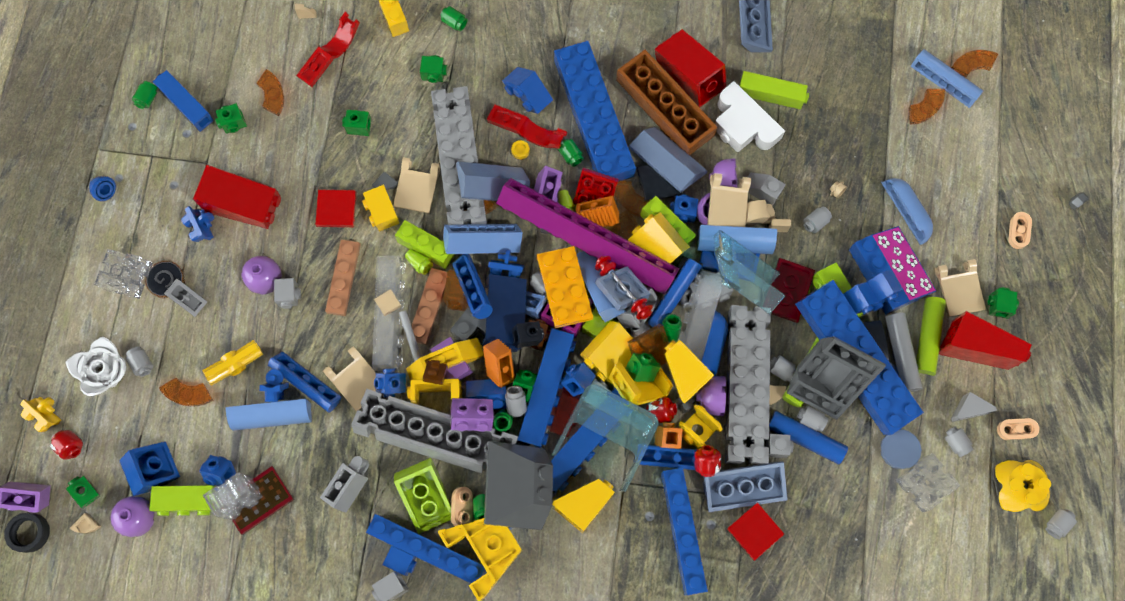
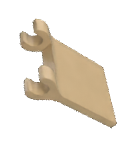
M403 157L393 207L430 214L437 179L441 170L440 164L432 163L430 174L411 170V159Z
M711 174L707 225L745 227L751 178H740L739 188L720 186L722 174Z
M975 259L963 263L966 273L948 276L946 265L934 268L935 275L940 283L943 299L946 300L945 307L948 317L961 315L965 311L972 313L986 310Z
M353 346L348 350L349 354L354 358L351 364L337 375L329 366L323 372L357 412V410L362 408L361 400L366 389L376 392L374 387L376 372Z

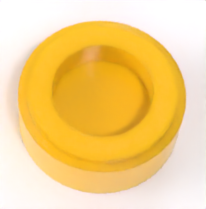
M518 140L512 144L511 152L514 158L522 160L528 157L530 148L527 142Z

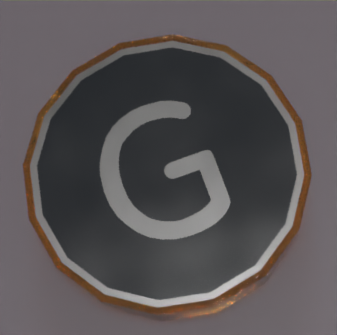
M171 261L155 263L146 274V287L154 296L166 299L168 296L164 293L176 279L185 284L184 271L179 265Z

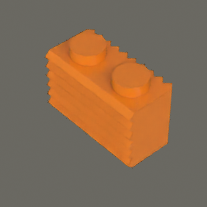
M613 196L579 203L576 206L577 214L601 227H610L619 223V211Z
M500 339L484 345L483 355H485L486 376L500 388L513 382L515 377L511 349L504 345Z

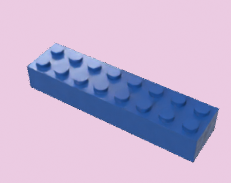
M589 41L554 50V62L593 170L617 178L619 181L635 177V164Z
M834 280L825 283L795 303L819 340L835 336L886 365L858 396L883 435L894 434L924 413Z

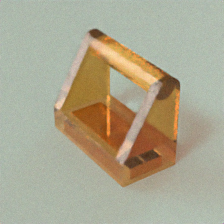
M452 269L448 270L443 300L449 310L465 311L468 303L455 271Z

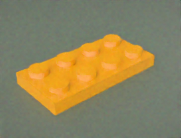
M572 246L537 254V261L554 327L559 328L593 320L575 247Z

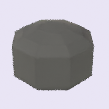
M1084 192L1078 193L1071 198L1069 206L1076 210L1089 200V197Z

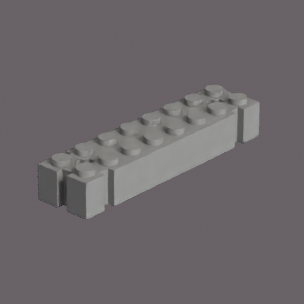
M468 87L453 88L451 93H446V89L431 91L448 225L487 224L484 200L461 198L456 166L457 162L478 163Z
M731 305L728 311V326H733V328L728 332L725 440H730V445L725 447V464L741 465L744 460H748V465L769 463V447H764V443L769 439L770 330H765V328L770 324V307H754L752 311H747V306ZM746 325L750 326L752 330H748V327L746 328ZM745 440H748V443L750 442L751 445L749 447H745L746 444H743Z
M366 389L361 400L363 411L357 410L351 424L353 432L369 438L370 433L375 434L378 441L482 473L483 469L487 470L488 441L517 445L518 436L502 432V435L499 436L495 434V429L493 428L492 431L484 432L451 430V415L391 396L385 400L382 398L381 393Z

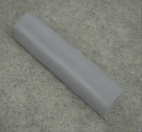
M905 313L885 316L899 377L909 392L919 391L923 387Z

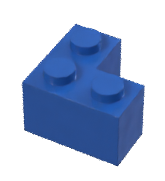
M517 67L502 80L505 84L506 92L511 96L514 95L521 98L523 101L522 105L528 112L538 114L553 101L542 81L533 70Z
M888 270L881 272L868 282L854 286L843 295L856 314L862 312L865 315L872 310L874 312L884 306L882 303L885 301L891 302L898 298V293L904 289L893 271Z

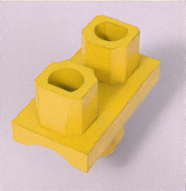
M39 397L30 401L24 399L20 404L24 407L21 416L25 420L30 421L34 420V418L38 420L34 425L38 432H46L51 426L58 425L61 421L53 413L55 411L52 407L54 400L51 397L46 399Z

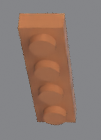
M340 241L325 310L327 314L346 316L361 246L359 242Z
M435 268L430 270L412 323V330L417 343L423 345L428 343L450 277L449 272Z

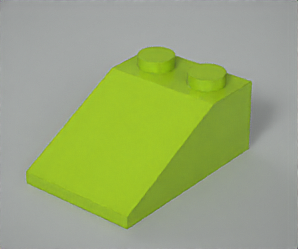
M432 458L394 473L395 486L418 534L451 520V504Z

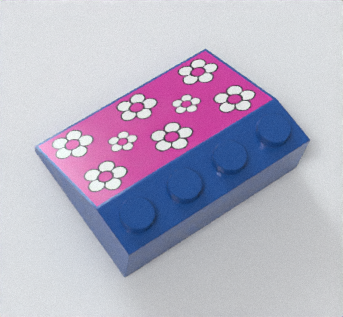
M899 226L865 237L855 242L849 249L867 282L881 272L892 270L904 289L898 293V298L891 302L885 301L882 303L885 315L936 292L935 287Z

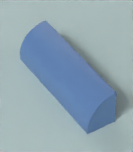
M925 49L920 52L911 65L913 69L968 108L974 104L983 92L978 86Z
M517 224L444 225V247L446 254L506 253L507 249L511 250V253H520L523 232Z
M700 225L697 234V250L773 254L777 241V229Z
M585 251L577 253L583 280L604 322L626 312L625 309L618 311L595 284L597 278L602 277L600 275L601 270L597 271L595 269L598 258L588 255Z
M307 399L226 407L228 425L233 431L312 422L311 403Z

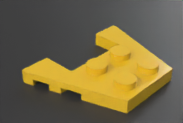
M484 518L438 531L447 548H450L466 537L487 571L485 575L469 585L477 601H482L522 551L509 527L485 525Z

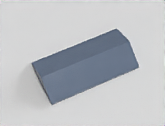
M739 0L741 45L750 52H772L770 0Z
M657 127L643 130L629 145L633 152L680 193L707 174V170Z
M469 162L456 163L461 198L497 201L504 184L510 178L530 188V180L523 168Z
M784 462L721 470L712 477H704V492L708 512L753 506L757 502L760 505L786 501L787 490Z

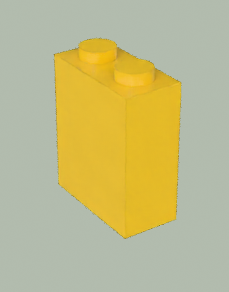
M661 212L655 216L653 214L649 215L644 220L645 224L642 227L640 225L631 232L633 235L628 239L629 242L670 264L690 248Z
M610 321L580 355L584 358L583 362L586 366L597 372L595 375L599 380L612 384L609 376L614 366L622 363L624 368H626L632 354L641 353L643 349L620 323Z

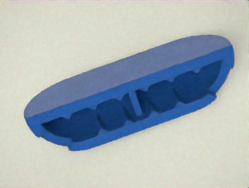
M715 310L712 314L700 359L714 376L718 372L728 334V323L725 317Z

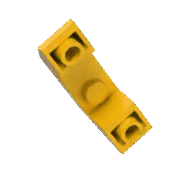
M469 339L453 343L419 358L408 366L406 371L410 381L423 380V374L428 361H440V363L447 364L449 369L463 362L468 364L485 355H483L484 352L479 339Z

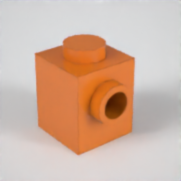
M663 422V425H656L654 445L661 448L681 449L682 428L676 427L675 423Z

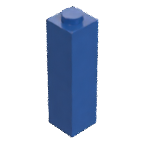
M167 70L159 74L152 81L199 132L214 121L205 108Z

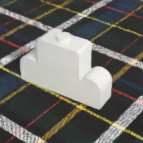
M734 81L720 93L717 105L719 110L724 113L716 119V132L720 135L722 141L728 143L735 151H741L753 139L756 140L755 143L759 149L768 150L782 139L785 130Z

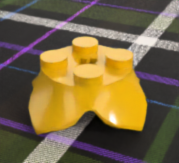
M1008 460L996 465L995 475L1002 484V489L999 492L1001 509L1018 512L1027 508L1033 511H1040L1046 508L1050 498L1049 488L1051 487V481L1038 462L1032 460L1024 462ZM1023 481H1026L1028 483L1027 489L1024 488L1025 484L1023 483Z

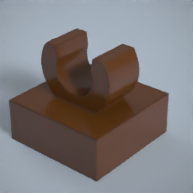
M437 360L428 361L423 374V382L443 385L448 370L447 364L440 363Z

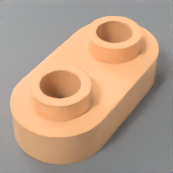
M1018 212L1010 220L1008 241L1015 249H1022L1030 242L1032 218L1029 214Z
M1031 418L1008 419L998 424L997 433L1004 440L1031 439L1038 435L1039 425ZM1024 426L1028 428V433L1025 432ZM1005 427L1009 429V434L1005 432Z
M458 487L452 492L451 521L454 526L472 522L473 494L468 487Z

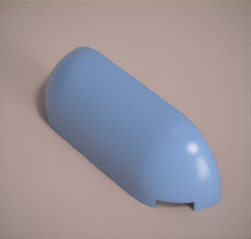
M898 178L883 181L882 185L918 243L922 245L927 242L933 232V223L911 186L906 181Z

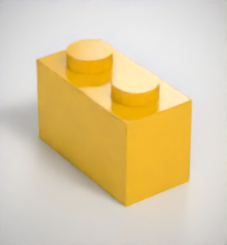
M379 0L392 37L409 32L407 20L399 1Z
M384 185L363 193L365 199L362 202L366 211L370 210L371 212L369 220L372 227L376 226L380 232L400 224Z

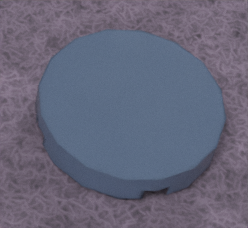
M900 429L892 435H885L881 441V456L892 468L908 469L915 465L921 457L922 449L919 440L907 430Z

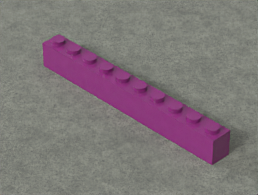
M512 178L502 188L496 204L502 206L503 209L517 214L521 219L528 220L538 228L552 233L553 236L565 240L571 246L578 247L590 256L598 259L602 256H610V262L616 263V269L619 270L628 266L641 283L652 287L657 292L666 294L679 270L678 267Z

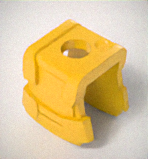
M696 404L694 406L696 412L685 423L680 421L679 427L682 428V438L689 445L693 444L699 449L706 445L705 442L716 430L721 432L722 426L704 407ZM694 425L702 427L703 433L698 436L692 430Z

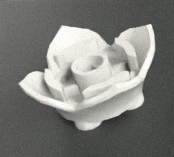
M105 337L95 340L88 352L76 353L66 361L69 373L81 381L80 389L87 396L98 395L110 387H115L126 371L124 358L120 357L116 346Z

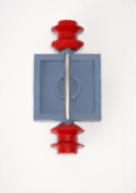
M600 257L595 265L597 271L601 270L600 275L602 276L596 280L595 284L618 311L632 306L631 312H637V319L648 318L653 308L652 305H646L651 293L628 266L614 271L616 263L610 262L611 257Z

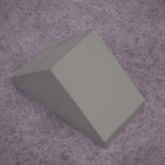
M178 279L164 293L194 317L207 303L206 300Z
M969 392L963 395L951 417V421L956 422L990 414L997 411L994 405Z

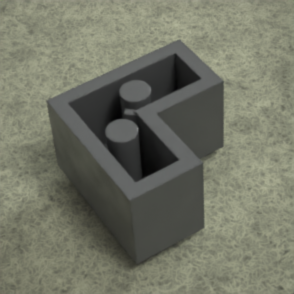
M468 307L450 329V332L459 341L474 339L479 332L485 336L486 318H475Z

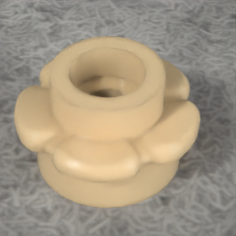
M835 182L830 188V191H832L830 195L839 198L847 189L844 182Z

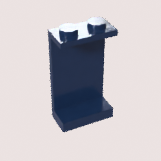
M488 275L485 280V288H488L487 297L493 311L486 318L485 339L481 342V346L500 339L504 345L511 349V352H517L521 349L515 348L512 329L516 324L525 323L527 279Z

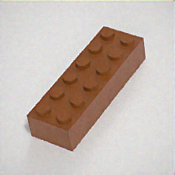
M646 49L617 70L616 81L659 128L688 155L694 153L715 136L717 126Z

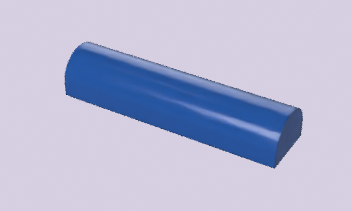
M462 254L452 263L472 315L477 319L487 318L493 311L471 256L469 254Z
M688 258L648 319L650 326L659 331L661 330L663 319L673 312L702 268V265Z
M281 352L270 358L268 363L270 368L280 370L283 373L284 379L328 413L333 411L342 398L340 395L287 354Z
M776 410L770 419V431L780 435H790V441L838 465L843 461L848 451V446Z
M638 444L636 464L695 470V452L697 450L661 448L659 446Z

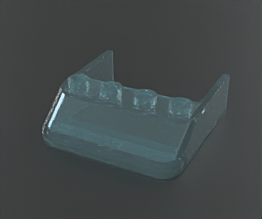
M718 230L714 235V252L720 276L723 279L721 281L722 284L729 289L734 288L770 315L785 297L783 293L771 285L780 273L729 235Z
M591 384L583 391L551 455L556 456L572 423H578L634 453L635 459L619 490L626 492L658 427V419L653 413L599 385Z

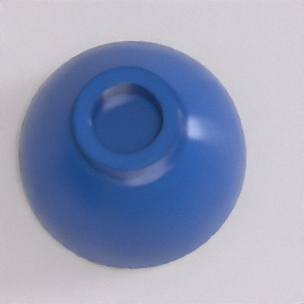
M98 176L90 181L89 191L97 201H107L115 194L116 183L110 177Z

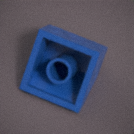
M166 441L128 450L119 460L133 496L151 492L152 486H164L180 478Z

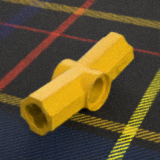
M252 340L237 351L233 350L224 354L220 361L203 369L202 372L212 386L228 376L240 374L246 369V365L264 354L258 344Z

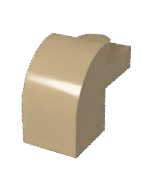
M765 200L747 203L745 227H753L758 223L770 224L772 219H776L772 204H766Z

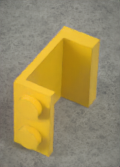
M622 363L616 364L609 376L610 381L628 407L667 397L673 387V384L662 368H660L653 382L634 381Z
M445 379L443 385L423 382V380H411V387H407V397L411 403L420 405V393L451 391V400L452 398L463 399L462 385L459 379Z

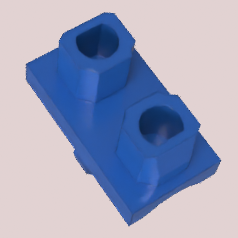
M190 206L185 208L187 214L181 218V221L186 227L190 228L193 226L194 230L188 234L190 239L194 242H199L203 239L211 240L214 238L210 227H212L211 222L214 220L213 213H206L204 209H192Z
M509 249L506 250V254H498V259L505 260L504 262L489 261L488 267H490V274L502 276L503 269L509 270L508 277L520 278L521 272L524 271L525 265L510 263V261L517 262V256H512Z
M278 369L268 371L266 374L267 383L260 385V391H265V402L283 400L284 390L289 388V382L282 383L284 376Z

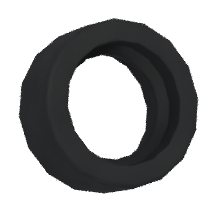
M20 513L8 522L4 531L6 544L12 550L23 553L35 552L41 549L50 535V527L47 520L33 513ZM25 521L35 522L38 528L35 540L29 545L20 544L17 539V531Z

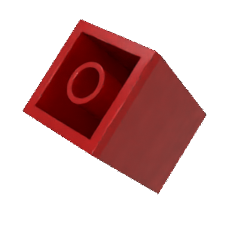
M683 29L655 48L656 61L699 108L726 88L725 64Z
M206 165L193 200L206 213L210 212L216 216L268 229L274 221L276 207H279L281 203V195L275 188Z
M965 311L952 321L939 348V355L1009 370L1028 361L1031 356L1030 349L1032 344Z

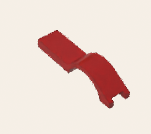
M344 12L340 17L338 30L331 41L322 47L318 46L296 75L310 87L316 84L331 62L341 56L353 41L360 22L357 19L354 22L349 19L347 12Z
M494 105L487 117L488 123L519 134L527 141L544 148L559 149L562 138L567 135L565 130L560 128L554 131L544 129L533 123L527 116L498 105Z

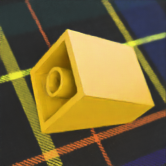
M672 340L664 348L666 350L664 356L679 398L685 404L714 374L681 340L677 342Z
M597 479L553 501L552 508L583 534L615 493L613 491L614 487L605 479L603 481Z

